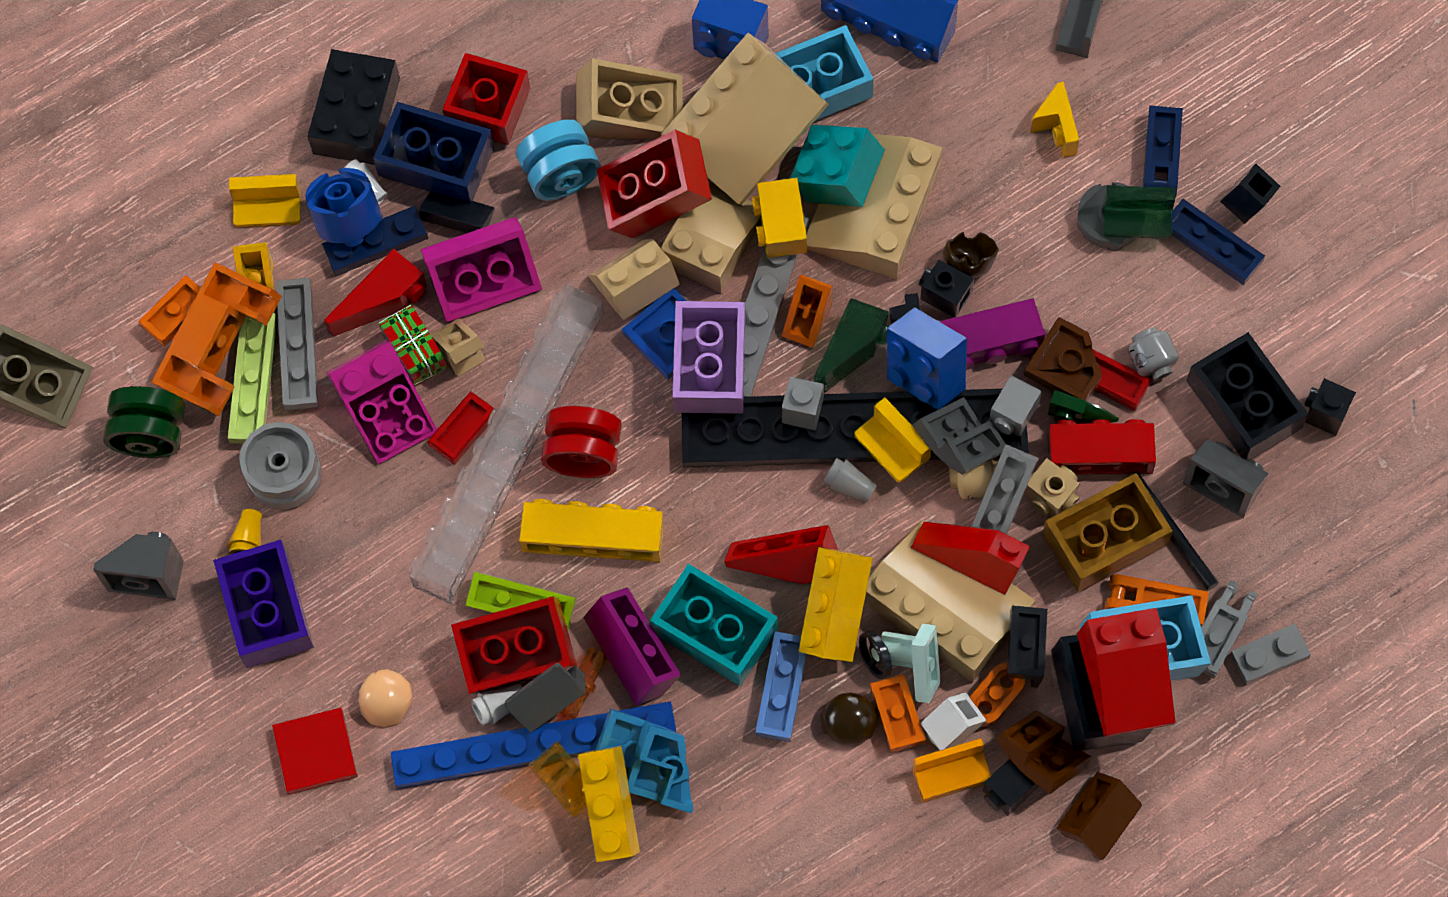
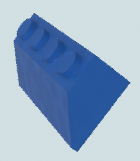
M821 0V11L829 18L848 22L854 25L860 32L877 35L883 38L889 45L906 48L923 60L930 59L938 63L956 30L958 0Z

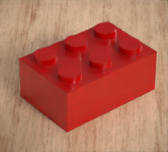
M676 129L596 169L608 230L630 238H635L712 200L699 139Z
M548 597L451 624L469 694H478L479 692L536 678L555 663H560L565 669L577 666L560 599L557 597Z

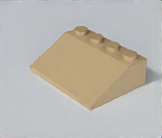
M747 33L661 135L663 136L676 129L699 139L707 177L736 203L742 205L757 188V183H761L829 104L765 43Z
M873 134L885 151L863 207L818 204L806 235L807 250L897 280L941 167L943 147L912 137Z
M922 520L882 560L870 575L864 604L907 635L916 636L922 624L936 625L939 659L973 683L1009 637L1010 609L1012 605L1032 607L1036 600L1012 583L1004 595L912 549L911 546L923 522H926Z

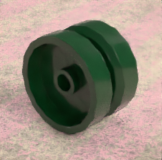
M129 386L111 391L108 398L107 413L112 419H109L105 424L104 444L115 452L140 458H163L177 454L180 450L182 435L177 426L182 423L185 410L183 399L174 393L152 387Z

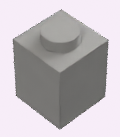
M1011 375L991 408L989 420L1001 433L1011 435L1012 433L1020 437L1039 405L1041 390Z
M789 377L782 404V423L816 430L824 398V384Z

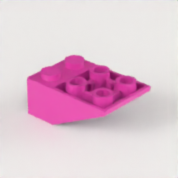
M385 340L326 372L342 404L377 464L432 436L437 431L390 341Z

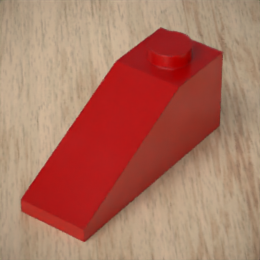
M393 249L324 319L328 333L333 337L392 315L407 307L410 303H416L424 295L427 287L423 272Z
M923 522L911 546L912 549L1004 595L1007 593L1030 547L999 530Z
M829 525L731 542L724 562L727 568L799 584L812 583L818 547L838 550Z

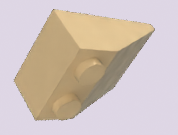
M591 58L576 73V121L581 123L587 136L602 139H657L662 136L661 133L683 109V75Z
M708 182L712 200L680 215L661 249L671 260L676 273L722 293L754 236L756 227L760 225L761 216H754L752 201L747 199L742 205H739L717 185Z

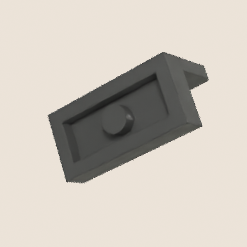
M1069 0L1056 44L1057 51L1088 58L1103 0Z
M555 663L505 700V708L532 733L586 693L585 673L576 665L567 671L560 663Z

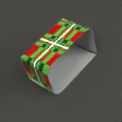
M411 304L379 322L384 338L391 342L413 385L417 386L448 368L441 351Z

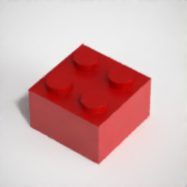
M465 53L443 106V115L490 129L493 141L509 145L531 89L528 71Z

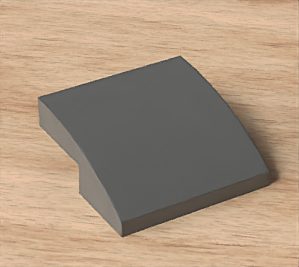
M964 397L919 419L913 424V427L927 446L944 463L962 475L1001 455L1006 445L991 420L981 425Z

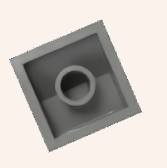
M1207 439L1191 458L1183 484L1244 518L1264 486L1269 473L1265 472L1258 462L1252 459L1244 460L1234 454L1228 445Z
M148 532L147 535L136 534L95 562L93 570L108 592L176 600L184 560L168 535L160 532Z

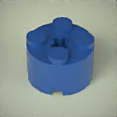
M342 168L338 169L340 174L329 177L328 173H325L316 178L307 188L305 197L309 213L319 237L327 242L345 243L346 246L353 247L363 242L364 236L374 230L382 220L383 215L367 175L358 169Z

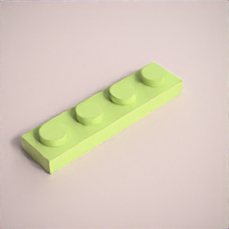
M275 313L271 316L267 326L246 317L239 330L233 384L235 387L232 393L227 438L229 443L244 444L253 431L262 425H266L277 325Z

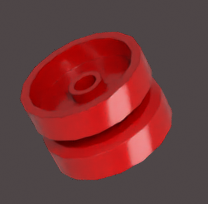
M562 406L551 409L546 416L545 434L549 438L543 443L542 465L558 474L577 478H603L612 475L617 470L618 449L614 446L620 442L621 420L614 414L592 407Z

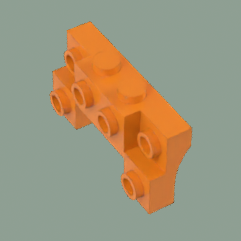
M214 262L194 302L189 306L187 315L178 332L174 335L172 343L151 383L165 391L176 394L199 408L220 416L235 386L215 376L245 318H250L267 326L282 295L267 286Z

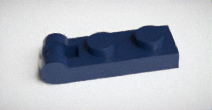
M1149 105L1142 195L1152 196L1153 192L1165 193L1166 197L1176 198L1183 108ZM1155 172L1167 173V180L1154 179Z

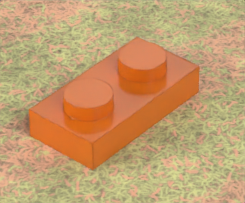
M185 275L138 321L140 327L165 347L178 332L187 315L189 306L194 302L201 287Z
M902 674L870 683V689L890 752L894 753L925 744L926 739L905 675Z

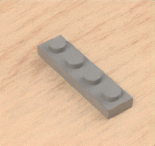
M310 277L276 281L277 293L282 295L277 308L283 408L285 411L319 407L312 282Z

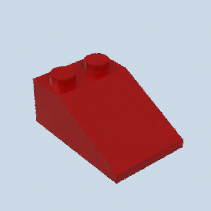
M1157 608L1088 619L1077 632V637L1104 737L1174 725L1176 720L1167 645Z

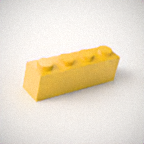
M534 499L533 502H524L519 542L524 553L660 562L664 529L663 512L649 506H639L634 510L622 509V506L617 504H603L602 507H591L580 501H570L567 505L553 504L552 501L547 499Z

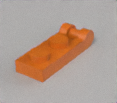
M1120 574L1110 576L1109 587L1112 591L1111 596L1106 599L1105 609L1192 595L1201 627L1204 625L1209 596L1208 591ZM1126 591L1136 592L1135 601L1125 599Z

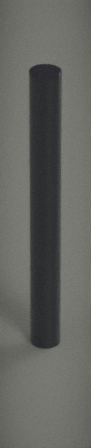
M1138 471L1134 472L1133 474H1138L1173 530L1170 538L1172 543L1207 591L1214 588L1219 583L1140 473Z

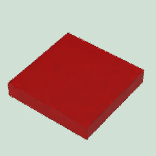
M341 707L272 725L288 795L358 777L345 717Z

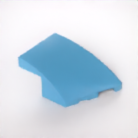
M610 708L596 750L622 746L630 793L692 814L694 808L689 787L690 777L686 764L684 735Z

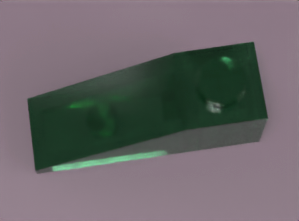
M850 298L814 376V382L824 384V393L874 357L879 344L885 346L887 342V328L889 327L887 325L889 311Z

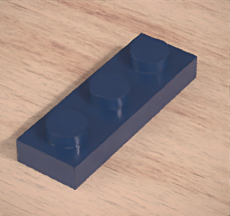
M1185 199L1179 202L1162 224V229L1242 285L1249 280L1264 261L1265 255Z
M412 206L383 218L373 231L364 236L363 242L357 246L348 247L345 243H331L327 241L322 243V246L336 277L383 258L393 249L400 251L427 240L428 235L416 207Z

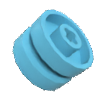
M560 120L549 123L529 134L517 146L515 155L523 172L528 174L527 180L536 198L545 201L567 197L580 191L597 177L596 169L600 168L601 164L593 148L588 146L589 140L580 122Z

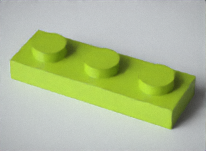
M474 572L465 606L494 613L554 596L560 599L569 631L577 598Z

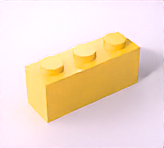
M818 547L798 652L825 659L853 662L873 557Z
M622 746L578 754L596 862L632 857L640 853Z

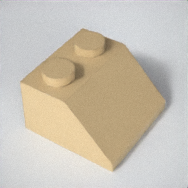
M643 239L588 274L590 280L623 321L680 285L671 260L658 244L651 239Z

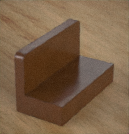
M1096 772L1059 823L1057 829L1064 837L1083 843L1095 858L1104 860L1140 810L1142 804L1120 779Z

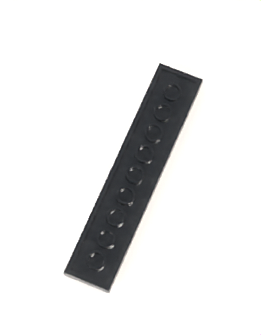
M1003 388L964 390L945 406L964 397L982 425L989 421L991 408ZM908 391L824 394L816 430L782 423V404L785 395L744 396L743 414L681 413L683 468L834 463L836 458L843 462L845 460L849 462H878L855 438V431L874 416V406L885 397L912 426L919 419L937 411V409L926 402L920 401ZM1027 426L1020 437L1012 433L1011 435H1006L998 431L1007 445L1029 453ZM931 450V456L929 460H941Z

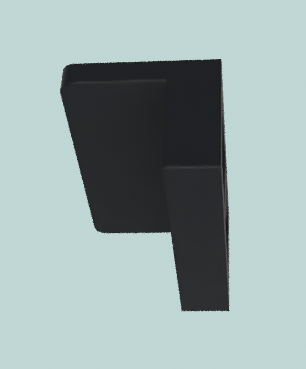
M1012 605L1009 623L1007 678L1031 680V687L1038 688L1044 678L1048 609Z

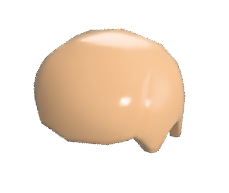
M389 669L371 673L362 683L359 691L361 715L370 724L383 728L402 722L404 715L412 705L413 694L410 682L401 673Z

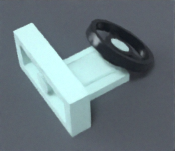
M922 624L916 636L883 631L880 638L875 632L870 630L859 636V649L863 661L876 678L883 679L890 676L892 665L913 668L915 699L918 702L930 703L941 682L936 625ZM867 637H868V640H869V642H870L869 650H870L871 657H870V655H869L868 648H867ZM883 663L884 673L881 672L875 665H880Z

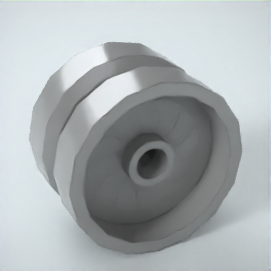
M283 422L262 425L253 431L242 445L239 457L242 474L256 499L266 506L283 510L298 507L312 498L320 486L322 468L319 456L312 440L299 427Z

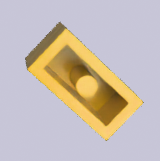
M791 178L757 183L758 196H752L754 216H761L762 226L756 227L759 247L765 246L767 258L807 253V236L798 179Z

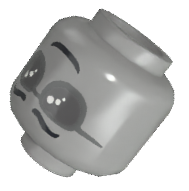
M1152 327L1131 338L1133 343L1129 346L1128 353L1140 376H1152L1154 381L1173 373L1171 367L1176 364L1179 355L1167 332L1158 331L1157 327Z

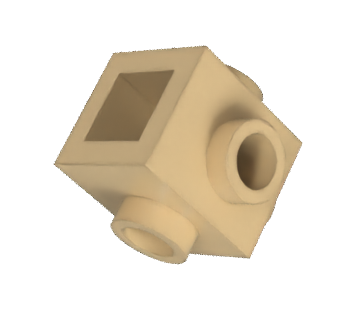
M1046 458L1030 477L1024 495L1031 500V505L1042 515L1047 516L1050 514L1053 517L1076 505L1080 498L1076 495L1080 483L1076 481L1077 476L1065 466L1059 468Z

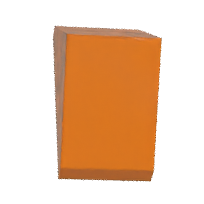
M801 274L798 278L781 337L813 348L832 307L833 286Z

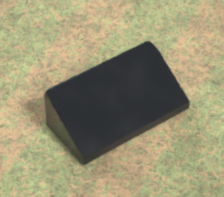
M430 191L420 206L419 214L423 221L469 233L489 226L495 208L472 201L470 204Z

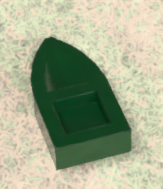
M1056 390L1050 401L1048 415L1053 416L1057 422L1072 420L1076 424H1081L1082 421L1091 422L1103 419L1114 423L1119 420L1114 414L1093 403Z

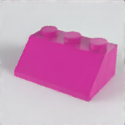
M517 217L421 249L446 322L542 290L523 228Z

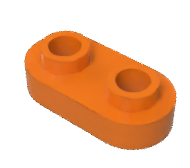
M1007 662L995 666L970 696V699L977 708L981 705H987L991 709L989 714H982L987 721L981 727H988L997 723L1024 689L1025 679L1007 678ZM1002 679H1010L1013 686L1004 688L1001 686L1000 681Z

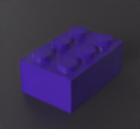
M282 540L213 560L239 657L246 668L314 648L289 556Z

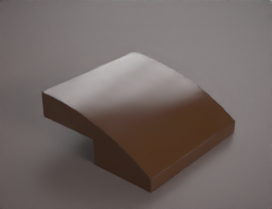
M1038 710L1033 711L999 734L997 739L1010 760L1030 780L1050 794L1086 769L1091 758L1090 755L1083 751L1074 752L1073 745L1061 739L1065 727Z

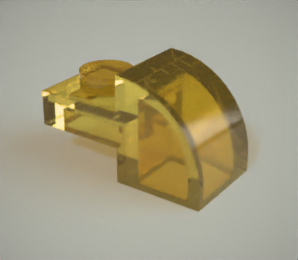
M555 741L528 765L544 787L552 793L568 814L574 817L587 806L581 770L560 743Z

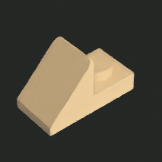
M459 318L430 334L443 357L457 376L464 374L485 360L481 351L484 346L479 336Z

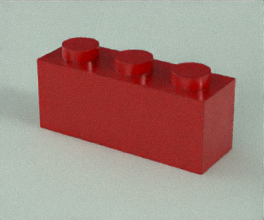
M1100 419L1091 421L1090 424H1076L1072 420H1061L1049 425L1047 435L1048 459L1059 468L1065 466L1075 475L1133 474L1137 471L1140 474H1153L1156 465L1154 423H1145L1141 419H1131L1125 421V423H1111L1108 420Z

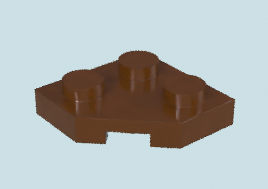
M1058 317L1025 368L1024 376L1052 391L1056 390L1088 401L1102 377L1099 364L1096 362L1089 332Z

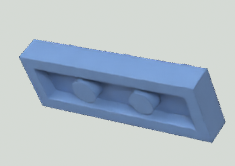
M774 632L755 736L791 742L807 654L798 652L801 640L799 635Z

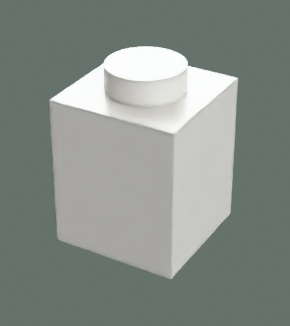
M965 692L947 698L920 724L927 732L931 743L937 746L939 750L962 744L987 720Z

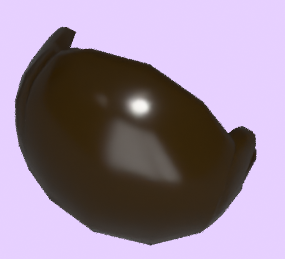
M961 232L946 242L943 257L946 264L972 278H978L987 274L991 269L999 248L996 242L985 233L980 232L973 238H967L964 232Z
M847 692L838 694L826 703L821 713L822 729L825 734L829 735L839 745L859 746L872 737L878 725L877 711L868 699L858 693Z

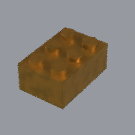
M1135 473L1045 520L1042 535L1077 592H1080L1167 546L1173 530L1138 474Z

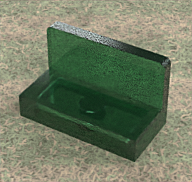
M1107 185L1104 197V236L1170 239L1172 236V210L1175 203V188Z

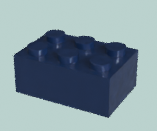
M397 101L373 160L380 177L471 204L494 150V143L490 129Z

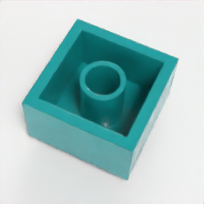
M811 125L790 179H798L800 195L807 203L863 207L885 149L868 128Z

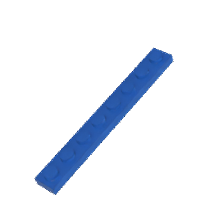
M671 701L619 710L676 732ZM608 713L542 724L532 733L525 727L392 751L391 758L396 788L403 789L578 757V754L596 750Z

